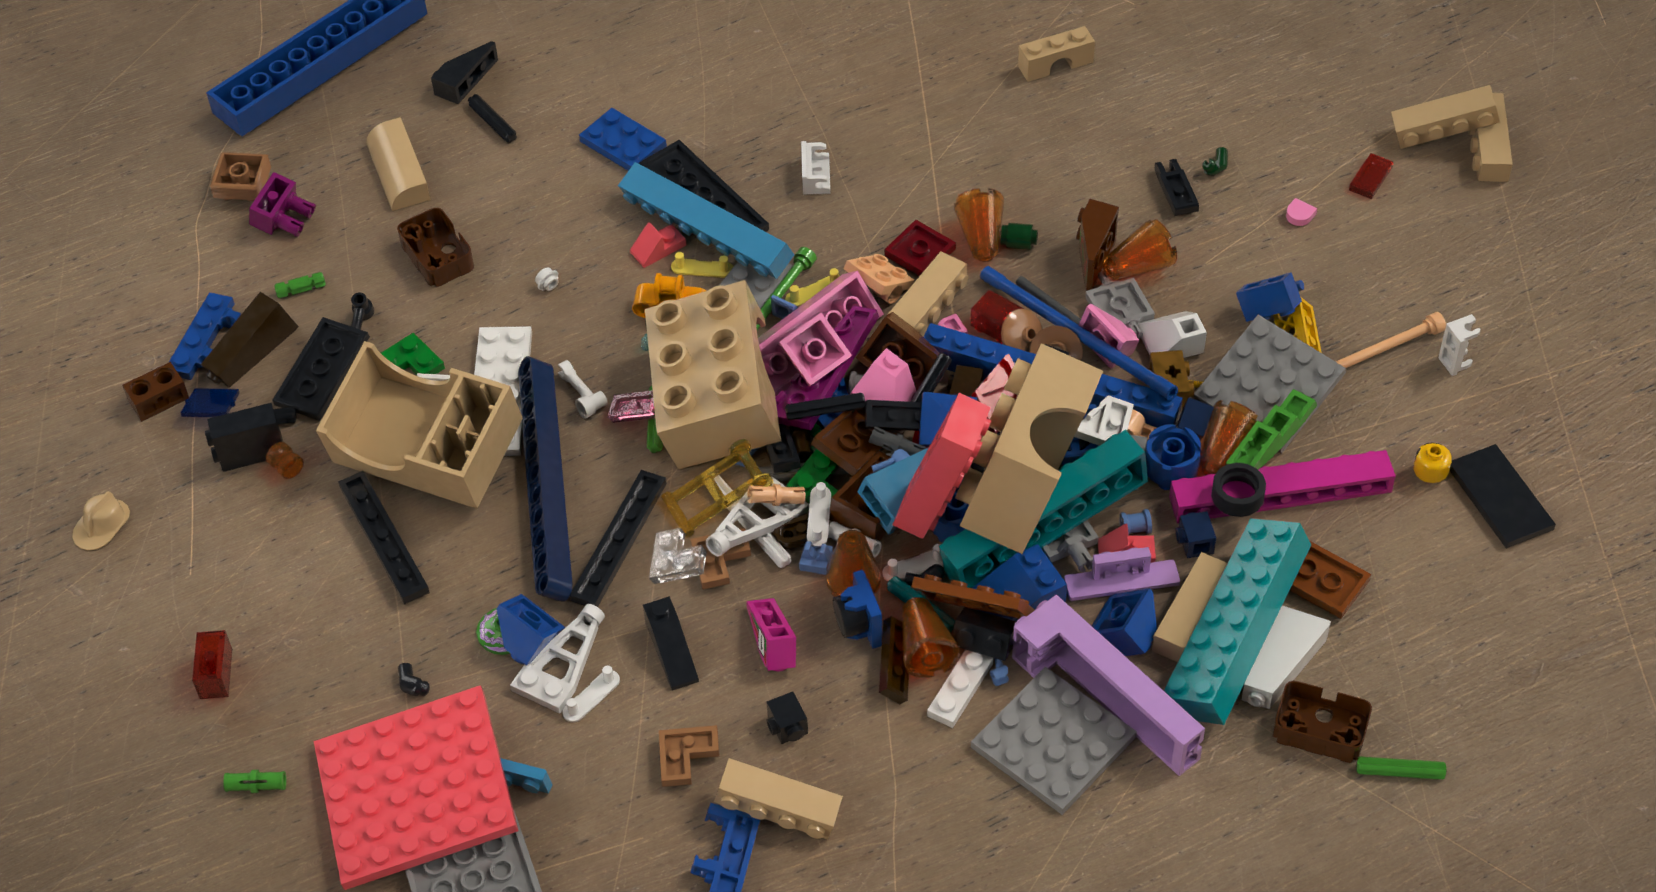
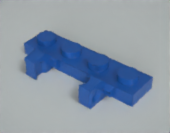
M210 292L169 361L181 378L192 380L197 369L202 368L201 363L213 350L210 347L220 329L223 327L231 328L241 316V313L232 309L235 305L233 297Z
M710 803L705 821L712 820L718 826L722 825V831H726L719 856L714 855L713 859L707 860L699 859L698 855H696L690 873L705 878L704 882L711 884L709 892H741L760 820L753 818L748 813L739 810H728L721 805Z

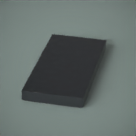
M322 317L272 400L274 405L281 408L294 407L296 413L320 421L364 341L367 342L370 338L368 332Z
M1496 444L1452 460L1449 471L1505 548L1512 547L1555 529V522Z

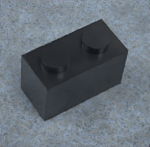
M964 607L955 620L951 645L1006 661L1013 650V632L1016 621Z

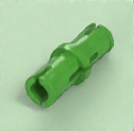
M258 769L251 770L250 773H225L223 780L225 792L250 790L251 793H259V790H285L287 782L285 771L259 772ZM267 780V782L244 783L243 781Z

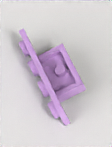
M1149 547L1130 548L1117 552H1102L1093 555L1092 571L1065 575L1064 581L1067 583L1069 600L1076 601L1147 588L1158 589L1178 586L1180 578L1174 560L1150 563L1151 553Z

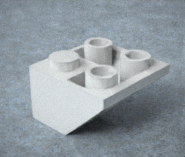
M1184 311L1137 324L1143 333L1141 339L1149 355L1151 352L1182 350L1183 357L1185 358L1204 353L1207 332L1197 313Z

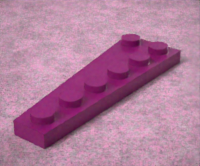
M853 306L834 328V331L852 356L811 386L806 383L801 374L796 373L791 378L792 384L786 391L781 390L775 397L779 424L812 430L820 416L788 420L785 406L787 404L832 397L878 320L877 310Z

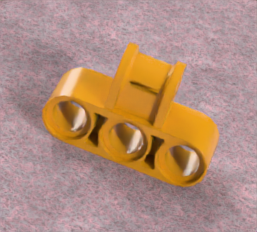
M656 273L654 284L642 283L637 286L632 311L637 316L646 318L645 309L657 306L667 300H677L707 290L699 287L685 286L683 275L672 277Z

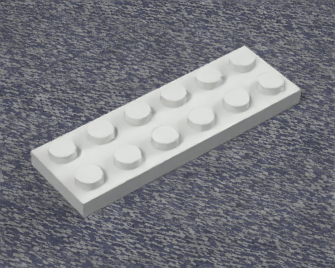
M531 326L479 327L474 375L509 385L521 412L518 370L522 360L526 356H530L532 328ZM522 421L504 456H521Z

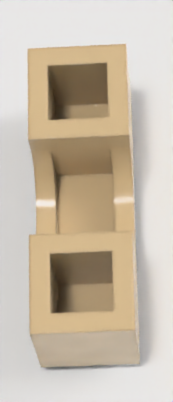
M1084 26L1019 45L1018 67L1027 82L1050 76L1052 64L1061 58L1066 59L1071 69L1094 63L1095 40Z

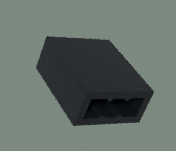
M272 403L207 419L209 430L205 431L209 447L214 445V447H211L214 463L220 462L223 472L287 456Z

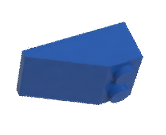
M1038 544L1024 550L1023 554L1017 553L972 587L977 589L978 585L994 589V593L1001 595L1004 594V591L1018 593L1021 595V599L1029 601V605L1034 609L1042 601H1048L1055 595L1059 596L1066 603L1067 583ZM989 613V614H992V615H995V616H999V617H1002V618H1006V619H1009V620H1013V621H1016V622H1017V620H1018L1017 618H1012V617H1007V616H1002V615H998V614Z

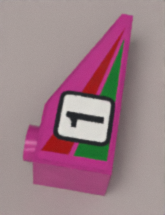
M775 599L747 601L746 606L759 654L767 670L780 672L787 668H795L796 636Z

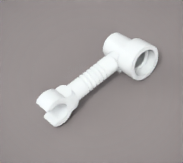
M568 360L558 364L562 370L558 372L559 376L566 382H569L582 396L575 400L577 411L582 418L586 419L594 415L596 410L608 404L604 393L599 391L593 394L577 376L576 371Z

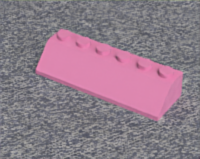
M858 271L839 276L758 338L762 359L775 391V397L781 390L785 391L791 385V378L796 373H799L778 342L821 312L833 329L853 306L875 309L878 312L879 318L884 315Z

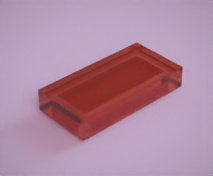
M1370 153L1350 183L1349 191L1372 199L1393 168L1394 162Z

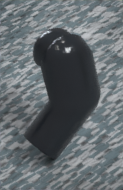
M934 564L921 574L906 572L904 582L912 586L914 576L924 578L925 574L943 579L945 576L944 568L939 564Z
M402 663L398 666L400 689L404 693L412 696H426L429 693V683L413 676L410 663Z

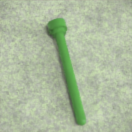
M800 247L794 255V265L771 296L775 295L782 298L801 271L812 267L817 257L811 249ZM771 296L760 309L765 320L772 312ZM759 324L756 325L757 330L760 328Z

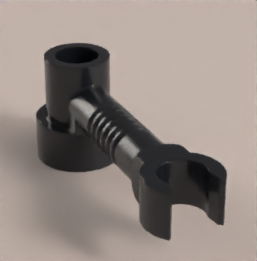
M358 292L351 298L352 311L354 313L351 327L361 330L363 320H368L373 316L374 307L364 293Z

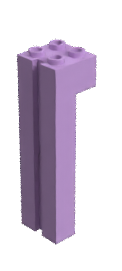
M1055 595L1048 601H1042L1035 611L1027 617L1023 616L1017 620L1013 632L1012 658L1033 678L1044 667L1050 670L1057 664L1107 711L1137 731L1136 737L1178 776L1200 760L1202 747L1199 744L1204 739L1205 728L1059 596Z

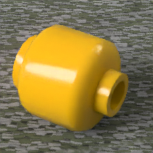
M1431 442L1422 445L1416 452L1413 470L1415 475L1427 483L1443 481L1449 474L1452 455L1445 446L1439 443Z

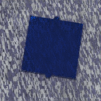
M195 388L189 399L185 400L186 404L180 412L181 417L213 418L228 414L231 408L235 406V401L240 394L239 389Z

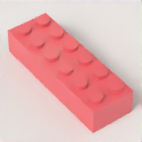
M958 393L908 485L892 524L893 526L922 539L928 529L934 531L947 504L952 500L956 488H959L965 473L968 472L973 459L979 453L983 443L981 442L982 436H985L991 420L987 419L991 409L990 406Z

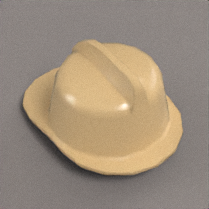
M109 491L90 498L84 505L83 516L73 529L72 538L75 545L80 549L91 551L108 544L128 520L130 515L128 505L121 500H117L113 493Z

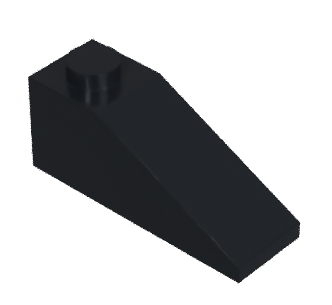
M490 41L445 62L431 77L434 95L459 104L498 61L495 42Z
M670 596L643 604L645 624L671 690L673 691L699 682Z

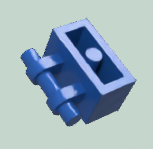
M1292 272L1244 285L1236 292L1246 322L1254 320L1258 314L1268 320L1272 317L1271 315L1279 313L1280 316H1286L1295 312V308L1302 302L1299 291L1304 290V283L1302 280L1295 281Z

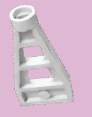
M770 474L752 485L768 487L773 486V484H780L781 487H785ZM746 492L719 525L715 533L706 539V546L713 555L721 556L734 546L773 532L774 529L791 519L803 516L808 512L809 504L806 502L804 504L785 503L780 504V506H773L772 503H761L776 514L773 517L762 520L750 510L755 503L748 502L749 498ZM741 517L753 527L741 531L733 523Z
M586 604L578 617L554 637L527 666L524 664L510 684L511 691L560 714L566 706L567 700L576 691L596 637L598 626L605 618L602 610L595 605ZM572 636L583 640V644L577 654L561 648ZM556 657L570 664L567 674L563 679L543 672V667Z

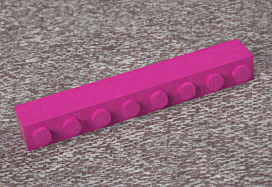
M1386 450L1369 451L1355 455H1341L1327 459H1314L1300 463L1291 462L1272 467L1263 466L1259 471L1263 474L1266 481L1264 502L1257 512L1392 493L1396 475ZM1215 474L1171 481L1169 498L1177 524L1180 521L1181 515L1191 512L1207 511L1210 519L1229 516L1221 512L1212 500L1211 494ZM1232 481L1222 486V490L1234 498H1249L1255 494V490L1245 482Z

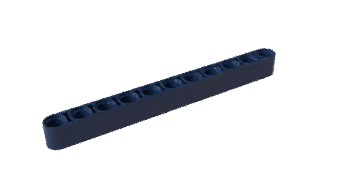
M526 356L519 366L518 377L521 415L523 418L522 428L535 591L538 595L565 602L571 594L573 582L554 369L549 363Z

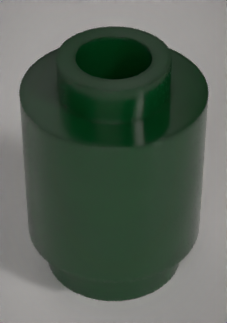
M1008 223V225H1002L1001 245H1006L1007 248L1031 250L1032 245H1037L1038 230H1033V224Z

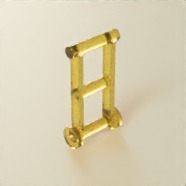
M740 439L734 442L729 449L730 455L673 493L667 491L662 494V500L686 538L694 535L695 528L742 498L748 492L750 485L772 486V477L767 473L762 474L750 455L751 445L748 440ZM741 460L752 478L724 496L714 478ZM705 485L715 503L687 520L677 502Z

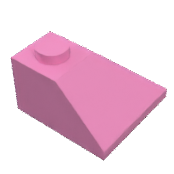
M1089 304L1086 307L1079 325L1126 356H1130L1139 342L1135 332L1122 321L1093 304ZM1095 352L1110 369L1116 366L1114 363H1112L1102 355Z
M822 312L778 342L809 386L852 356Z
M886 348L873 362L850 394L863 393L865 401L911 402L916 388L908 364Z

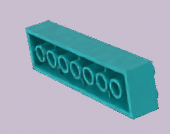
M1126 430L1110 436L1105 443L1095 449H1089L1081 458L1073 463L1065 464L1059 470L1062 474L1025 550L1037 544L1042 549L1045 545L1050 544L1148 482L1145 451ZM967 529L955 536L948 537L939 545L947 577L950 581L957 580L967 583L968 588L974 587L1005 561L1019 553Z
M1250 518L1164 689V692L1196 721L1220 725L1225 724L1311 547V543L1301 523Z

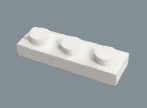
M965 650L929 706L927 717L953 728L993 665V658Z

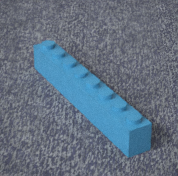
M636 162L618 185L624 193L623 198L633 205L636 203L640 204L641 208L651 215L657 213L667 224H677L678 228L685 234L691 235L693 233L697 235V238L702 243L708 246L710 243L715 245L716 249L726 256L732 254L740 264L746 267L748 264L752 265L755 271L764 277L770 275L778 279L795 255L787 243Z

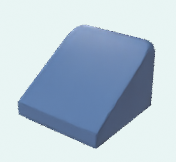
M775 295L771 296L772 314L776 317L784 319L798 308L795 304Z

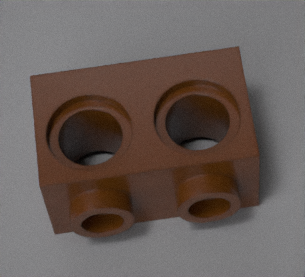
M171 362L122 385L128 402L141 422L189 399L184 381Z

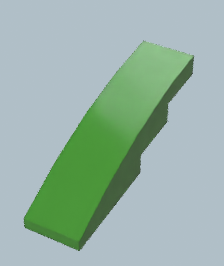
M1293 389L1280 407L1275 404L1263 422L1257 420L1226 464L1245 463L1259 470L1303 425L1317 407L1316 400Z

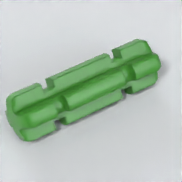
M322 272L313 273L312 277L306 275L288 280L286 284L284 282L276 283L274 288L277 297L284 298L289 293L295 295L312 290L314 286L316 289L324 287L325 279Z

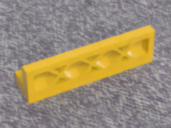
M1301 297L1302 302L1295 308V312L1289 315L1287 321H1284L1279 313L1273 315L1276 326L1288 333L1291 328L1295 329L1294 337L1322 353L1313 306Z

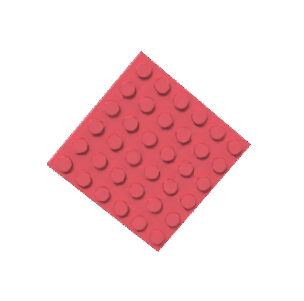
M481 685L314 741L340 882L344 890L519 831L485 694Z

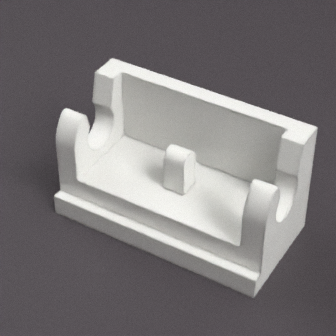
M801 141L803 195L830 194L829 153L815 152L819 149L825 150L826 144Z
M1472 314L1446 324L1438 358L1452 376L1457 375L1459 371L1469 368L1473 361L1468 359L1462 362L1464 355L1468 353V340L1476 338L1481 330L1477 328L1471 331L1472 324L1476 321Z

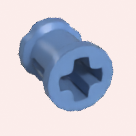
M1143 509L1141 513L1126 515L1125 512L1119 514L1120 526L1128 524V536L1131 533L1137 532L1152 533V520L1148 509Z

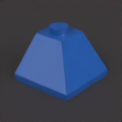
M932 392L922 393L919 445L930 446L957 395Z
M1150 588L1110 595L1092 625L1096 631L1124 656L1141 655L1151 648V642L1157 630L1154 596Z
M523 594L511 598L497 607L504 649L511 653V657L516 662L526 666L538 656L554 637L566 628Z

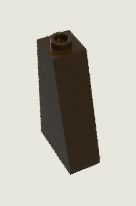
M259 292L201 363L208 371L206 377L217 385L222 382L226 386L231 387L296 331L299 326L278 302Z

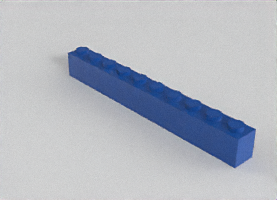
M930 323L923 336L939 353H944L952 359L947 370L955 372L957 365L983 369V381L1007 354H1010L1014 364L1017 358L1032 364L1036 356L1034 353ZM1102 374L1090 404H1096V407H1098L1100 402L1108 395L1134 404L1133 410L1143 415L1146 424L1158 428L1167 424L1177 425L1181 414L1183 398L1175 396L1174 399L1169 401L1149 387Z

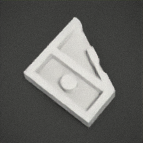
M1108 395L1100 402L1097 408L1091 410L1086 418L1081 421L1074 437L1100 446L1110 436L1128 430L1134 404Z

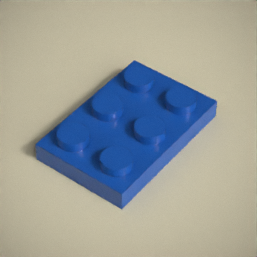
M610 108L579 134L581 143L628 171L635 162L640 164L639 162L667 147L666 139L614 108Z

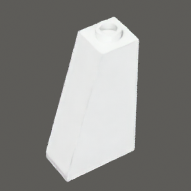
M1282 606L1245 681L1242 700L1255 707L1270 709L1283 694L1285 685L1298 676L1326 642L1331 621Z

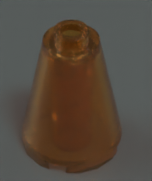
M980 188L965 191L957 196L956 203H954L955 213L972 256L980 262H989L998 254L1004 210V196L999 191L989 188V193L981 192Z
M1158 220L1146 221L1104 258V272L1108 277L1118 280L1174 265L1177 261L1176 246L1171 248L1169 239L1172 238L1171 234Z
M1219 400L1214 404L1199 462V467L1204 475L1216 474L1220 468L1227 465L1228 459L1257 422L1258 415L1255 412L1233 401H1230L1228 405L1222 404L1223 400Z
M847 530L838 538L826 572V585L834 597L840 596L848 587L853 586V572L863 570L875 596L881 585V571L864 534L857 530Z
M920 597L909 599L902 607L903 663L907 668V672L919 678H930L935 676L934 672L943 669L944 673L949 671L957 664L960 658L957 642L927 599Z

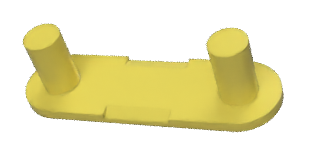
M682 252L675 254V260L671 264V269L676 274L725 278L734 267L728 262V257L725 255L720 256L719 261L710 262L684 259Z
M832 268L830 276L818 280L809 286L799 288L797 285H792L790 293L786 295L785 300L800 307L839 277L838 269Z

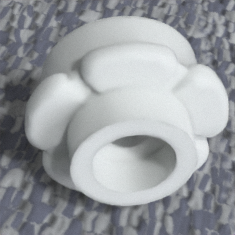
M549 267L542 269L535 278L538 289L542 291L553 290L559 283L558 272Z

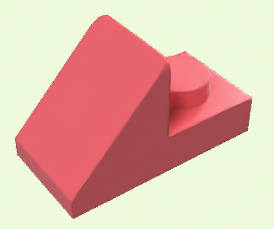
M649 222L631 247L630 253L645 268L685 247L686 239L673 224L658 231Z
M1123 524L1098 539V554L1102 552L1124 551L1130 548L1149 547L1151 553L1150 563L1156 561L1154 535L1128 536V524Z

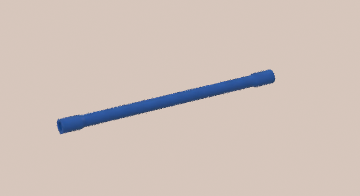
M986 266L981 271L980 278L983 281L1003 291L1055 326H1063L1072 330L1078 336L1081 343L1136 377L1165 399L1170 401L1177 395L1178 387L1132 360L1009 281L1003 274L992 267Z

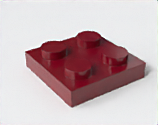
M915 220L884 249V256L920 276L940 252L948 255L956 250V242Z

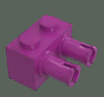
M273 172L249 208V225L270 235L273 234L275 229L280 228L298 237L303 230L304 222H300L285 214L287 211L293 210L310 219L315 211L316 204L297 196L296 182Z

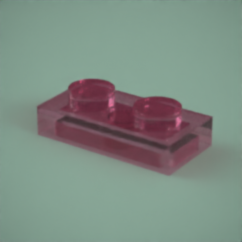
M653 391L614 395L608 418L612 423L655 418Z

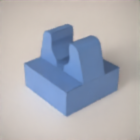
M811 541L805 542L799 569L801 571L827 575L833 554V546L822 544L821 547H813Z

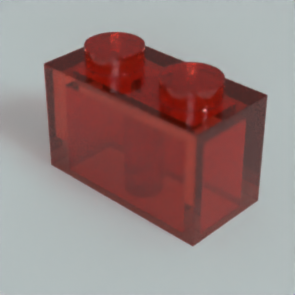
M988 290L971 308L970 326L1003 344L1001 331L1005 318L1010 312L1024 308Z
M225 630L197 632L192 681L200 699L229 697L233 649Z

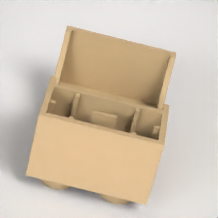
M745 280L726 286H715L705 292L677 300H667L657 306L645 309L656 430L679 470L781 441L775 391L765 369L757 336L756 325L759 324L760 327H765V318Z
M364 341L316 432L333 463L364 471V473L477 509L523 418L509 385L451 368L449 371L450 378L444 381L421 378L399 368L386 359L374 344Z
M1042 343L1032 364L1017 358L1004 387L1005 390L1016 394L1017 397L1014 399L1003 393L1001 394L990 418L991 423L989 426L1001 433L998 435L987 430L985 436H982L981 442L983 443L979 453L972 461L984 467V472L981 473L969 468L955 499L969 504L960 524L961 527L1023 554L1062 474V472L1058 471L1059 466L1088 410L1103 373L1102 370Z

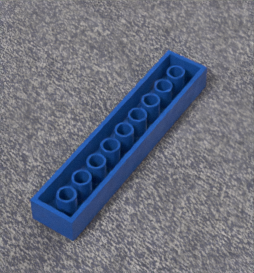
M348 0L206 92L212 113L241 137L427 15L425 0Z

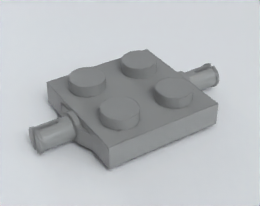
M1106 270L1099 272L1097 276L1102 285L1086 291L1085 298L1088 304H1093L1122 321L1140 339L1143 333L1137 324L1154 319L1155 313L1133 277L1122 281H1112Z

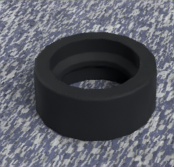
M1227 464L1214 475L1211 497L1214 505L1221 512L1235 517L1249 516L1257 512L1264 502L1266 481L1263 474L1249 464ZM1232 481L1245 482L1255 490V494L1249 498H1234L1227 495L1222 490V486Z

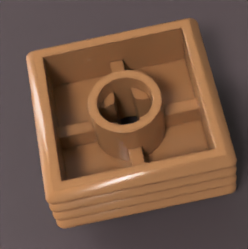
M222 152L210 184L213 198L254 201L266 184L271 170L269 155Z

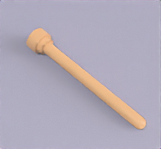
M1434 312L1427 315L1422 324L1335 362L1348 368L1423 334H1439L1445 331V319L1441 313Z

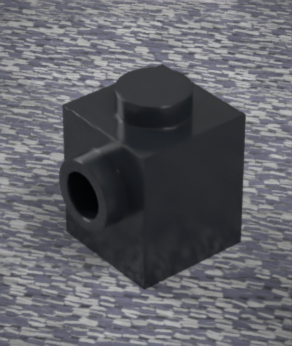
M793 691L766 702L767 726L772 735L777 734L781 744L797 741L808 734L807 717Z

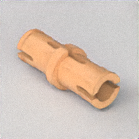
M773 484V486L768 487L750 485L747 497L749 498V503H772L773 506H780V504L785 503L804 504L806 494L804 487H781L780 484Z

